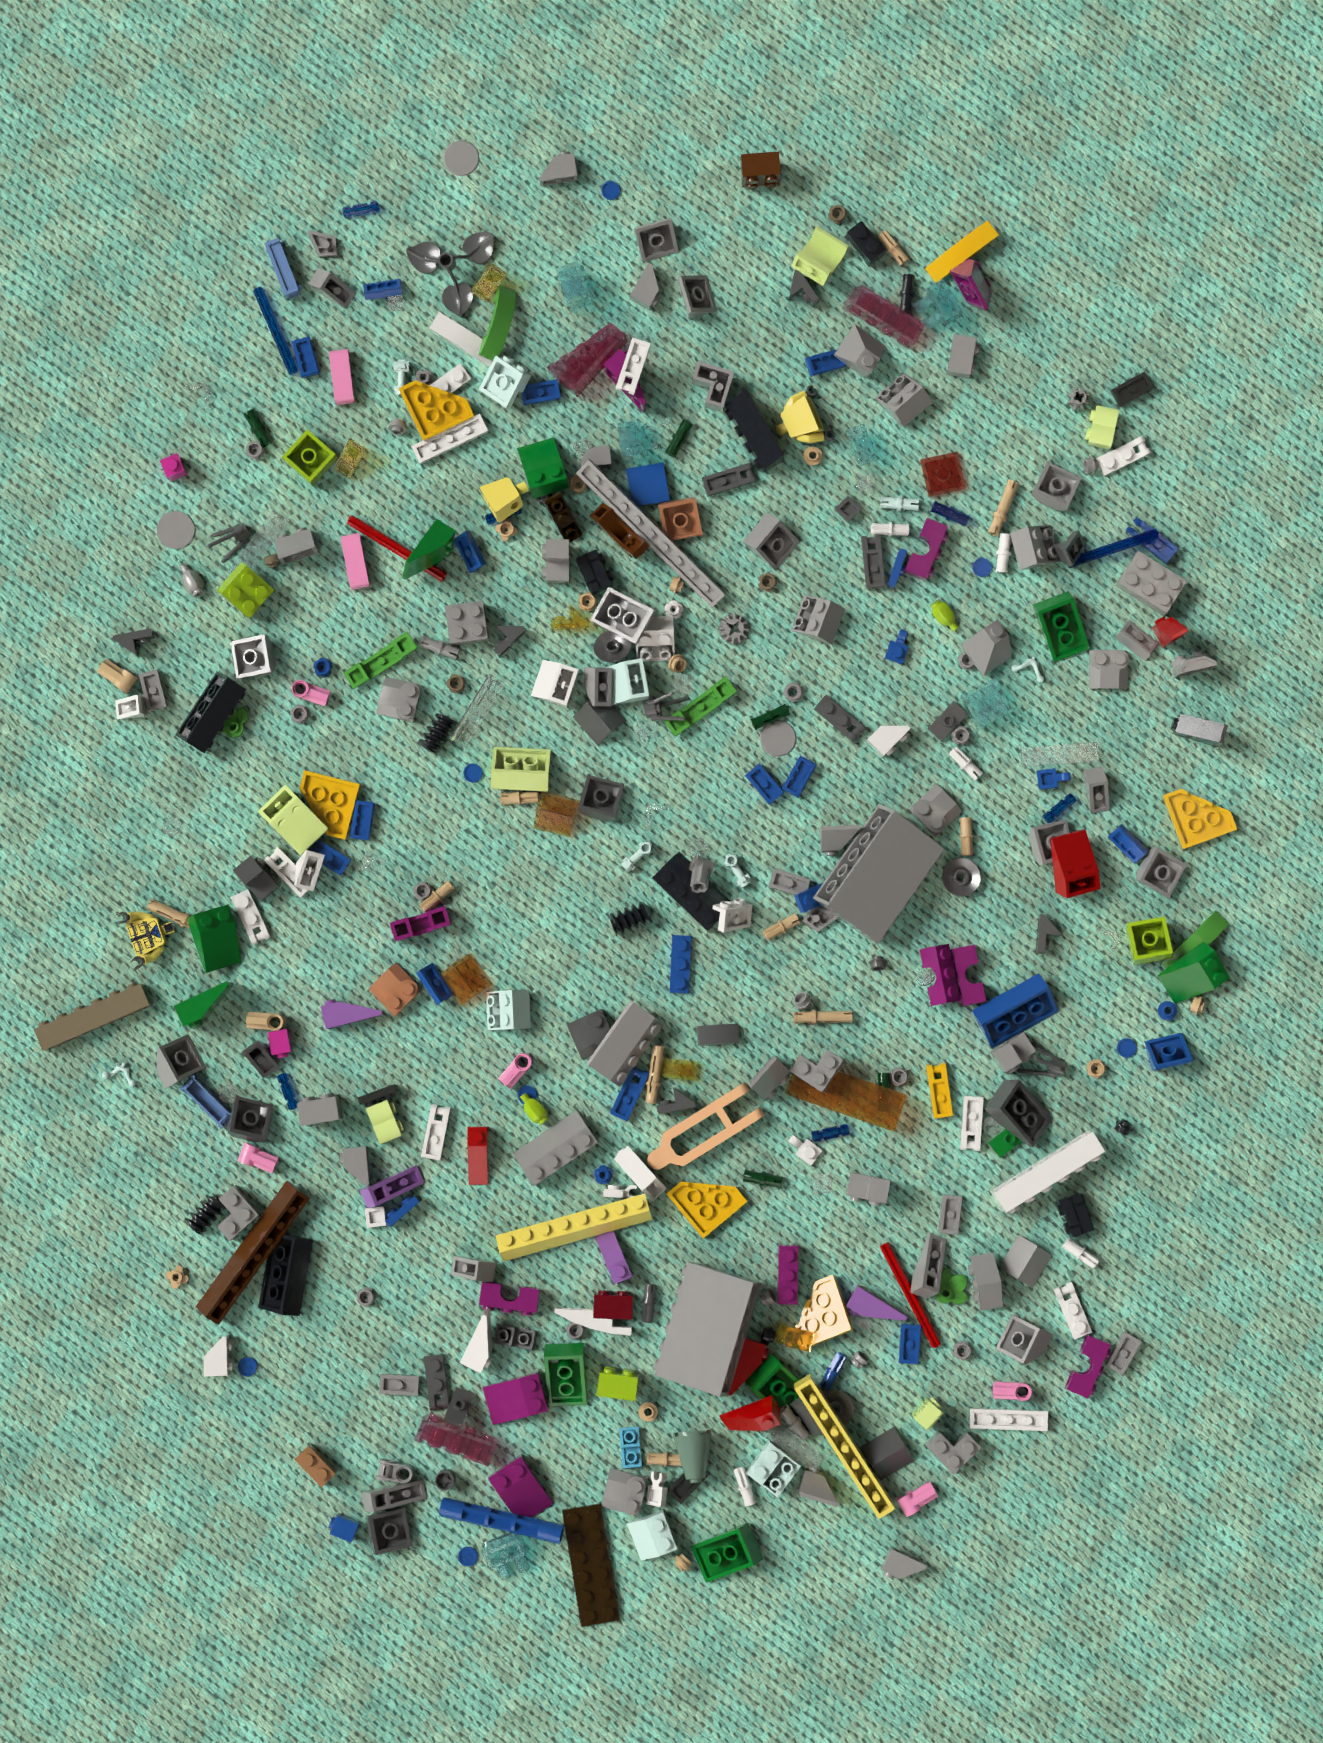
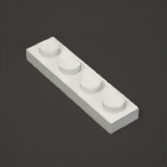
M478 414L411 447L419 464H422L488 433V429L481 415Z
M970 1408L969 1428L1048 1431V1411Z

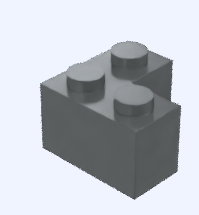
M250 855L233 871L244 885L249 887L259 901L263 902L279 888L277 884L279 880L273 873L268 874L265 870L267 865L261 858H255Z

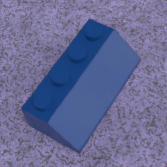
M1039 973L972 1010L991 1048L1000 1045L1059 1012L1048 985Z

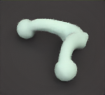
M1035 657L1027 659L1019 666L1013 665L1011 667L1013 672H1017L1030 665L1034 668L1037 681L1040 683L1044 681V676L1040 675L1039 663L1035 661Z
M122 1062V1065H116L115 1069L110 1073L107 1071L102 1073V1078L107 1079L121 1070L124 1072L129 1086L134 1087L136 1085V1081L130 1077L129 1068L125 1067L126 1062Z

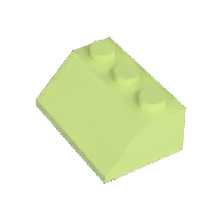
M493 747L491 789L548 792L551 749Z

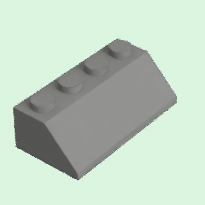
M630 1001L586 1064L620 1087L627 1079V1075L632 1068L637 1065L644 1051L649 1048L651 1041L660 1032L663 1023L633 1001Z
M576 1110L513 1154L532 1185L535 1186L597 1144L598 1141Z

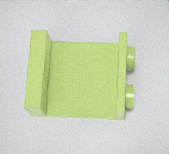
M817 226L805 247L796 254L791 267L824 286L845 256L849 245Z

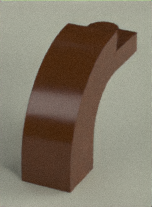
M602 503L590 515L602 531L631 558L637 559L649 547L647 542L627 527L605 503Z

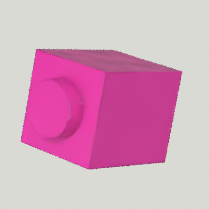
M178 453L160 460L165 475L170 482L188 475Z
M289 1029L268 1032L271 1055H277V1058L288 1057V1053L293 1052Z

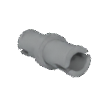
M425 635L420 644V647L434 651L436 655L442 654L456 660L460 650L445 644L442 640L439 642Z
M787 1404L781 1406V1417L787 1423L788 1429L792 1430L800 1441L808 1438L810 1432L803 1426L800 1417L795 1416Z

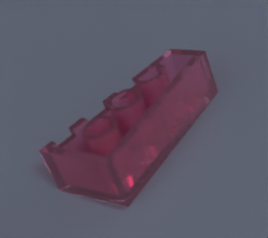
M864 285L852 289L841 308L881 330L886 336H892L897 339V342L904 347L915 345L925 327V324Z
M610 323L592 335L586 342L580 343L570 353L564 354L554 364L551 363L546 368L550 375L558 379V382L578 397L603 370L604 363L628 342L626 335Z
M433 1413L425 1414L414 1441L421 1443L422 1440H425L431 1447L437 1449L443 1446L446 1447L445 1450L448 1453L460 1455L461 1453L468 1460L489 1466L498 1443L494 1441L495 1437L484 1434V1436L476 1434L477 1431L470 1427L462 1429L444 1423L440 1420V1416Z

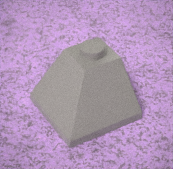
M854 324L834 356L862 377H866L871 374L879 362L885 346Z
M998 619L961 645L982 676L1012 657L1009 635Z
M860 825L821 826L819 829L820 852H825V856L836 855V852H839L860 830Z
M188 1034L157 1048V1074L165 1089L206 1068Z
M1012 1314L997 1344L996 1350L1026 1365L1045 1352L1053 1334Z
M811 1466L809 1469L804 1468L798 1488L799 1496L837 1507V1499L824 1474L820 1473L821 1470Z

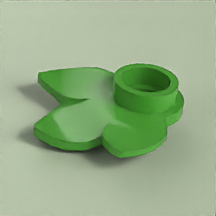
M234 707V713L229 719H226L221 733H226L231 738H238L243 734V725L247 722L249 716L246 707L238 710ZM236 725V729L231 730L232 726Z
M944 1268L942 1270L939 1293L935 1295L936 1299L943 1304L949 1302L957 1305L964 1303L969 1298L963 1291L968 1284V1277L963 1274L953 1276L949 1268ZM943 1290L948 1292L947 1297L943 1296Z

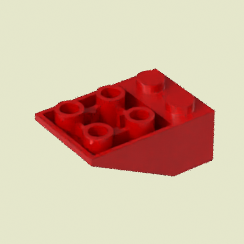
M1082 829L1050 838L1055 892L1065 898H1070L1101 889L1098 866L1086 830Z

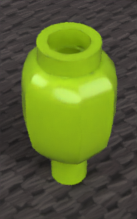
M936 600L931 605L933 616L941 625L949 626L952 631H955L959 626L955 622L953 610L945 601Z
M526 1092L520 1096L524 1102V1111L532 1122L541 1125L549 1119L547 1110L537 1099L530 1098Z

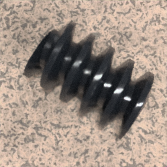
M436 713L435 717L438 721L431 720L434 727L428 726L427 730L429 733L422 734L426 740L419 739L418 742L427 751L438 756L434 750L441 751V747L438 744L446 743L443 737H450L447 730L454 731L451 724L457 725L458 723L444 714Z
M641 901L638 902V908L632 904L631 911L625 907L624 914L617 910V917L610 913V922L616 936L618 930L624 934V928L632 931V925L638 929L639 922L645 926L646 919L652 923L647 907Z
M212 1193L213 1196L206 1195L208 1202L200 1201L203 1206L202 1208L195 1207L198 1212L197 1214L190 1212L192 1219L185 1218L186 1223L199 1235H201L199 1231L204 1233L207 1231L205 1226L210 1227L212 1225L210 1220H217L215 1214H222L220 1208L227 1209L214 1193Z

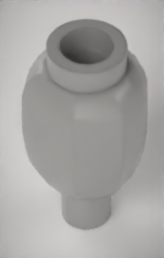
M187 564L181 565L180 569L183 572L182 583L186 591L194 595V597L201 596L204 593V582L196 571L190 570Z

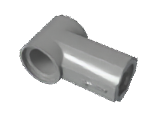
M699 855L693 857L689 866V870L692 871L690 886L692 891L696 893L705 892L708 889L709 876L714 869V862Z

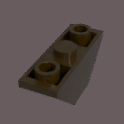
M560 491L543 501L548 514L563 539H569V542L583 535Z

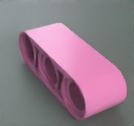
M348 349L329 351L336 405L355 403Z
M360 533L341 536L351 590L370 587Z

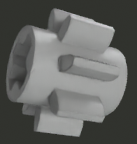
M1073 387V394L1068 393L1066 395L1067 398H1070L1066 405L1071 404L1073 406L1072 411L1076 408L1083 411V404L1088 405L1090 403L1086 400L1089 393L1085 394L1083 387L1080 390H1076ZM1076 395H1077L1078 398H1080V397L1082 398V400H1081L1080 402H1079L1078 400H1076V401L1074 400V398L1076 397Z

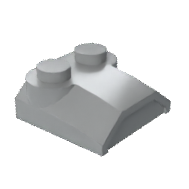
M1047 461L1032 495L1036 501L1054 510L1066 511L1082 477L1076 476Z
M263 634L230 642L236 672L235 678L237 680L259 675H269L274 672L273 646L268 635Z
M1089 651V689L1127 690L1128 651Z
M1204 651L1195 652L1193 657L1186 658V655L1177 656L1174 658L1175 661L1171 662L1174 678L1211 670L1217 666V661L1211 659L1209 653L1205 654Z
M385 677L376 714L414 723L423 686L414 682Z
M937 784L909 809L915 818L934 837L962 812L956 802Z
M1067 819L1030 828L1029 840L1034 858L1039 865L1053 862L1050 838L1070 833Z
M1154 846L1143 859L1136 873V880L1140 884L1170 899L1177 882L1188 865Z
M610 1468L601 1507L624 1512L628 1515L639 1516L648 1477Z

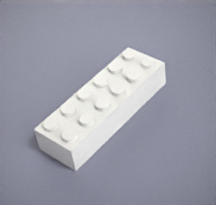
M1086 1131L990 1192L1000 1209L1005 1213L1010 1212L1011 1214L1020 1209L1019 1205L1021 1203H1029L1036 1199L1037 1193H1045L1053 1188L1052 1184L1055 1182L1061 1183L1070 1177L1068 1174L1076 1171L1077 1173L1086 1168L1085 1164L1087 1162H1095L1102 1158V1153L1105 1150L1094 1132Z

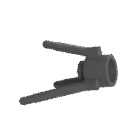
M244 523L212 534V537L231 532L208 544L209 548L232 537L235 538L236 542L241 541L221 560L222 563L226 562L239 548L248 543L247 538L251 535Z
M670 692L647 701V703H644L646 718L651 717L652 721H684L685 717L659 716V714L662 713L661 707L688 700L689 696L660 703L659 701L674 695V692Z
M1031 1042L1034 1048L1053 1059L1049 1062L1037 1057L1034 1059L1041 1064L1047 1065V1070L1050 1072L1029 1069H1017L1016 1072L1052 1078L1056 1076L1062 1077L1066 1069V1063L1061 1061L1062 1058Z

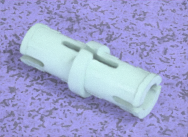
M898 496V498L880 497V502H888L880 503V509L918 511L919 505L911 504H919V499L902 498V496Z

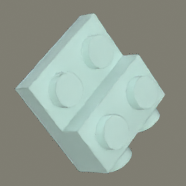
M506 355L504 357L495 356L479 390L504 407L511 408L518 392L523 393L531 375L527 373L528 369L519 364L517 366L514 365V359Z

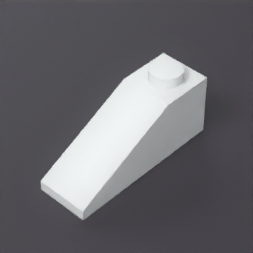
M486 1308L460 1361L461 1364L479 1373L482 1372L484 1367L488 1368L492 1357L489 1356L492 1351L491 1313L489 1308Z

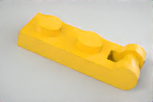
M945 1062L939 1063L936 1066H932V1064L926 1065L933 1119L953 1116ZM940 1073L941 1079H934V1074Z

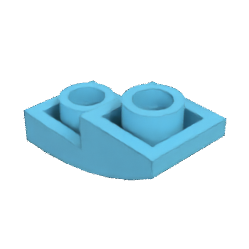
M639 1427L619 1428L622 1468H641Z

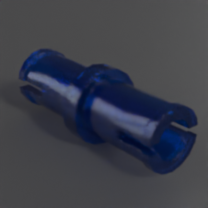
M934 501L930 512L945 517L947 521L952 520L963 526H966L970 515L955 510L953 506L948 507L937 501Z

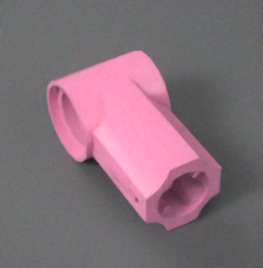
M297 680L292 685V692L298 699H304L326 707L331 691L306 683L303 680ZM298 685L306 687V691L303 694L296 693L295 690Z
M528 1053L517 1055L498 1079L505 1086L512 1089L532 1066L533 1059ZM522 1056L528 1059L526 1067H522L519 1064V1058Z
M245 1142L237 1161L273 1173L279 1157Z
M993 1381V1398L1026 1401L1031 1397L1032 1391L1026 1382ZM1019 1387H1026L1028 1393L1024 1396L1018 1395L1017 1390Z
M929 1481L914 1491L906 1492L907 1495L899 1496L896 1500L907 1517L919 1511L921 1506L937 1498L938 1495Z

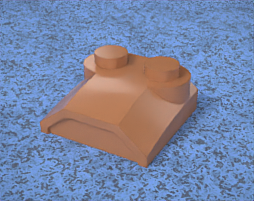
M695 497L658 504L663 531L672 540L703 535Z
M394 963L369 988L373 995L394 1016H397L423 990L397 963Z

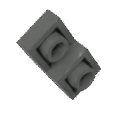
M738 1024L696 1027L698 1046L739 1043Z
M497 1324L494 1343L534 1350L538 1331Z

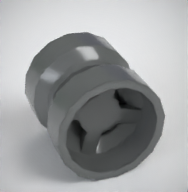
M449 1469L440 1470L435 1478L436 1487L442 1491L449 1490L455 1482V1475Z

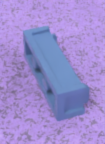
M279 238L264 243L286 299L288 300L300 295L299 290L303 288L301 285L297 286L283 250V246H285L284 241L280 242Z
M195 1074L191 1076V1079L185 1085L180 1087L218 1124L220 1129L230 1121L232 1110Z

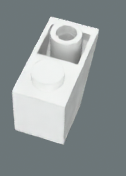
M880 726L866 742L882 757L885 754L890 756L896 750L894 745L898 741L903 742L910 735L908 731L911 728L909 726Z
M224 1335L204 1356V1377L228 1376L230 1371H233V1359L229 1357V1351L233 1350L232 1339H229V1335Z

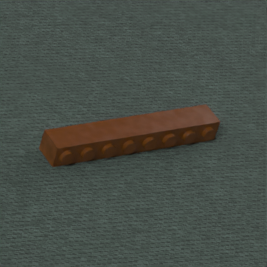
M286 1181L196 1305V1308L204 1317L218 1325L221 1323L309 1201L310 1197L299 1187Z

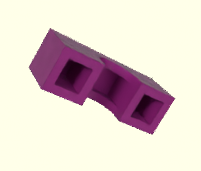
M926 518L918 538L928 543L929 552L925 555H917L912 552L904 573L923 581L927 577L931 578L935 567H932L934 559L938 561L942 552L939 549L941 542L945 543L949 532H946L948 526Z
M443 906L421 915L391 922L390 926L395 942H400L452 926L447 907Z
M949 944L920 949L923 968L929 967L933 969L936 975L935 984L927 987L931 1006L960 1001Z
M975 945L951 949V957L960 1001L957 1002H961L962 1006L985 1002L983 983L973 984L965 977L966 969L970 965L978 964Z
M778 1244L777 1304L797 1305L798 1245Z
M482 1281L479 1305L483 1306L484 1310L489 1308L491 1311H494L495 1307L502 1308V1312L513 1313L514 1310L521 1311L522 1315L528 1316L537 1313L540 1288L521 1286L519 1296L514 1300H507L501 1293L502 1283Z
M1088 1334L1085 1336L1079 1352L1089 1357L1090 1367L1083 1373L1072 1370L1065 1389L1085 1398H1089L1090 1395L1093 1396L1097 1386L1095 1381L1097 1377H1101L1104 1370L1102 1366L1104 1359L1107 1360L1111 1353L1109 1343Z

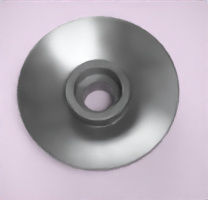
M607 631L597 637L593 649L595 655L604 662H617L629 654L632 645L630 641Z
M957 858L950 861L942 873L944 887L948 892L956 896H967L973 893L979 886L981 879L977 865L966 858ZM958 874L964 875L963 881L957 879Z
M828 1390L823 1394L829 1403L838 1406L835 1412L845 1426L854 1414L852 1399L841 1390Z

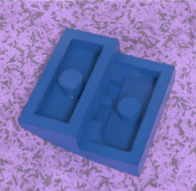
M663 462L626 469L631 500L637 506L670 501Z

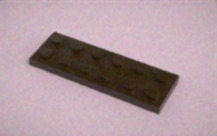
M601 1504L562 1509L581 1627L619 1621Z

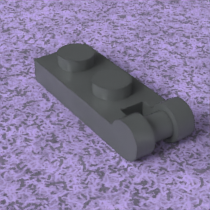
M747 463L702 477L707 497L757 482V476L754 475L752 470L754 469L753 463ZM745 472L747 477L742 479L740 473Z
M880 535L868 538L867 536H861L866 589L884 588L885 577ZM875 544V549L868 550V545Z
M827 695L813 709L852 743H855L858 740L857 737L866 731L865 726L854 719ZM852 724L855 729L849 732L847 728Z
M443 1354L424 1356L430 1411L440 1407L448 1409L449 1397ZM442 1394V1399L435 1400V1395Z

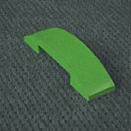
M500 284L497 286L493 303H495L488 332L483 337L478 354L491 361L494 360L495 356H499L503 349L513 319L516 302V291Z
M408 632L391 641V644L363 662L357 663L343 672L353 689L397 664L418 648Z
M725 676L684 708L671 715L685 717L684 721L665 720L664 722L676 737L724 703L737 691Z
M1215 910L1173 951L1172 958L1163 960L1161 964L1168 968L1202 942L1209 945L1229 923Z

